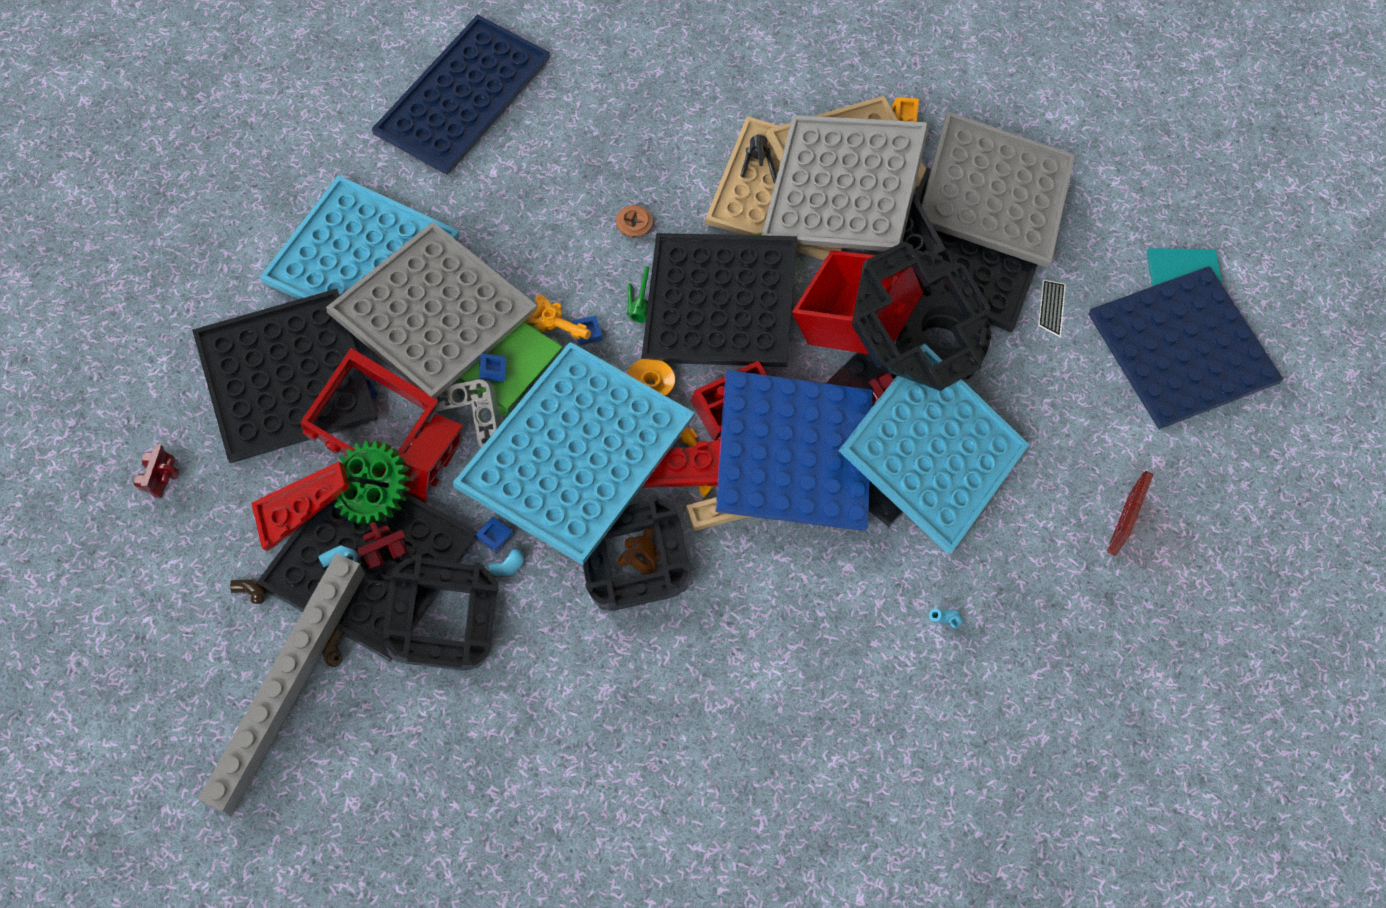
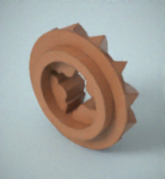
M631 205L624 207L616 216L617 229L621 231L622 235H629L630 238L633 236L641 238L643 234H649L653 224L652 215L641 206ZM636 217V226L632 227L631 222Z

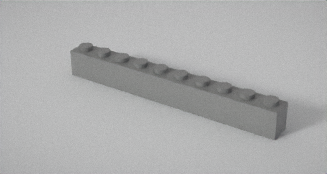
M335 554L198 797V800L207 807L229 817L234 813L362 581L365 573L360 563L339 554Z

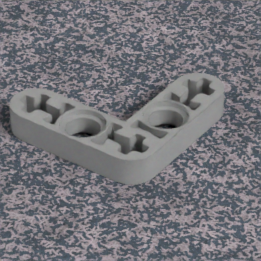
M473 380L450 385L438 396L447 397L448 401L439 402L435 411H447L472 405L477 439L481 448L501 425L495 387L491 381ZM482 387H486V392L483 395L472 393V390H480ZM458 389H462L465 393V398L460 403L455 398V393ZM486 408L492 414L491 420L487 423L481 417L482 411ZM484 426H493V429L484 430Z

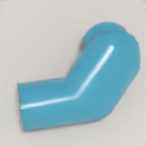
M337 546L318 556L323 567L330 565L335 554L355 562L359 558L356 551L344 546Z
M518 549L512 550L503 563H489V571L493 576L514 575L523 565V553Z

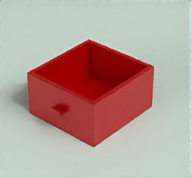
M830 251L792 311L808 345L869 354L852 327V319L863 263L876 255ZM913 267L881 282L893 303L876 312V315L893 343L923 294Z

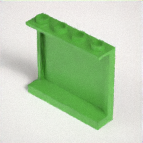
M525 322L488 353L490 355L506 357V376L504 382L491 381L495 387L499 414L505 418L508 417L517 402L525 395L528 386L535 383L562 352V346L557 340L549 339L537 327L529 326ZM479 361L457 379L454 384L473 380H485L479 379ZM482 387L480 390H472V393L483 395L486 392V387Z

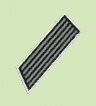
M1043 280L1038 326L1061 338L1066 284Z

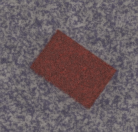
M1145 470L1129 492L1107 548V553L1116 556L1130 537L1153 478V473Z

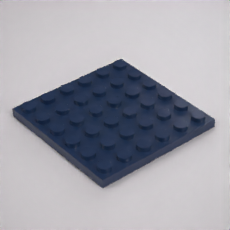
M1210 266L1094 307L1088 313L1158 429L1280 384L1283 380L1281 374Z

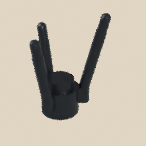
M755 135L750 139V147L746 148L741 177H745L751 156L758 159L759 166H763V158L766 156L770 173L775 183L777 176L771 157V149L768 148V140L763 135Z

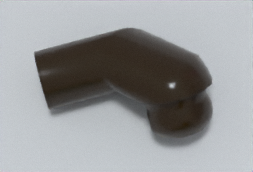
M231 580V593H248L251 595L250 601L253 604L265 602L264 594H266V590L258 585L256 580Z
M336 628L322 651L325 663L330 667L339 666L343 660L338 644L344 634Z

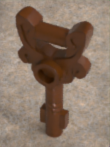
M655 528L644 530L642 536L627 538L625 546L628 549L620 555L617 565H631L642 572L641 576L655 573L656 563L661 560V556L655 552L657 548L652 542Z

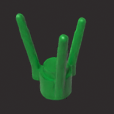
M648 266L644 269L639 298H636L634 302L632 284H628V309L626 314L629 315L632 321L640 323L646 322L648 301L644 299L649 273Z

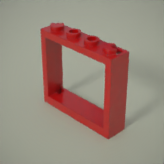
M350 348L300 422L301 428L304 430L302 433L314 441L318 438L325 442V447L335 454H338L340 451L348 456L347 448L355 451L354 448L314 425L353 367L424 410L399 448L398 456L408 451L413 438L419 436L424 424L428 422L438 407V400L434 397L431 398L424 391ZM386 467L382 471V476L386 472Z

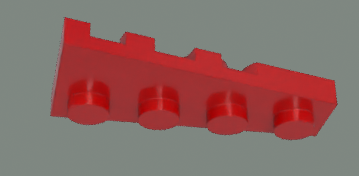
M718 437L719 440L696 443V446L684 449L682 447L672 449V452L667 453L642 488L717 486L721 437Z
M338 461L251 502L263 550L269 551L350 487L343 463Z

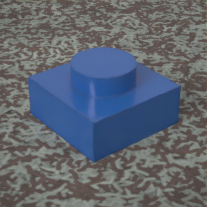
M596 316L573 321V324H583L591 331L589 339H577L579 346L602 341V333Z
M481 353L479 359V379L504 382L506 376V357Z
M493 516L479 530L476 538L493 552L497 553L513 536V531Z

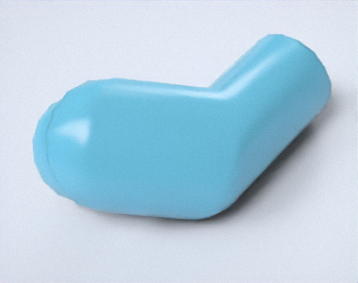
M932 609L929 612V618L934 622L941 624L949 622L952 628H958L963 624V619L960 617L961 613L957 610Z

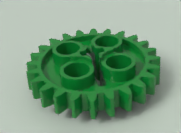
M366 440L364 445L356 443L355 451L347 448L348 457L339 456V459L345 466L350 487L334 499L338 500L334 507L342 509L340 514L348 517L349 521H357V523L362 525L366 523L371 524L376 521L383 523L385 522L384 515L392 518V509H401L398 501H406L402 492L410 490V488L404 486V482L411 480V477L404 475L409 470V467L401 465L405 458L398 456L399 451L391 448L390 445L382 444L375 440L373 443ZM363 464V469L359 473V468ZM386 467V472L382 476V471ZM351 478H358L371 482L376 481L389 484V487H379L372 484L364 485L359 482H351L350 480ZM356 490H358L357 495L354 498V493ZM380 493V499L376 501L377 495Z

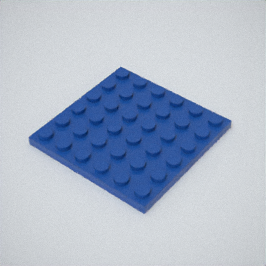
M727 370L724 384L715 512L866 531L868 528L869 479L839 452V449L871 410L872 390Z

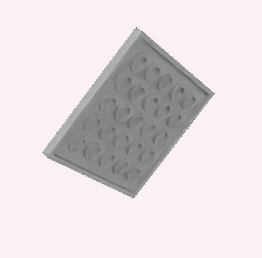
M947 112L921 206L937 231L1048 268L1052 263L1075 155Z
M793 115L762 235L797 236V244L875 251H886L902 243L928 134V123Z
M432 222L329 304L326 309L329 315L407 381L427 393L431 398H437L479 361L481 353L488 354L537 311V305L436 223Z

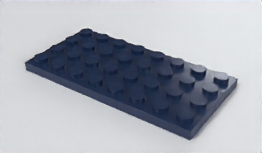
M477 14L373 126L372 132L375 136L448 175L550 59V52Z

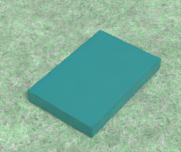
M1148 248L1146 252L1152 287L1208 266L1211 267L1222 284L1216 250Z

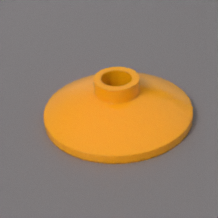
M641 359L633 363L627 371L629 376L665 396L669 395L674 388V372L663 361Z

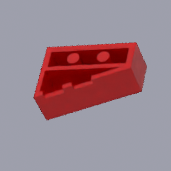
M759 360L737 370L738 372L767 375ZM725 376L694 390L690 400L713 441L721 436Z
M437 414L434 415L430 422L424 424L421 434L418 438H413L408 451L400 455L405 458L401 465L409 467V470L404 475L411 477V480L404 482V486H407L410 490L404 492L424 503L428 502L427 493L430 486L436 487L439 479L435 477L443 466L447 468L461 443L462 424Z

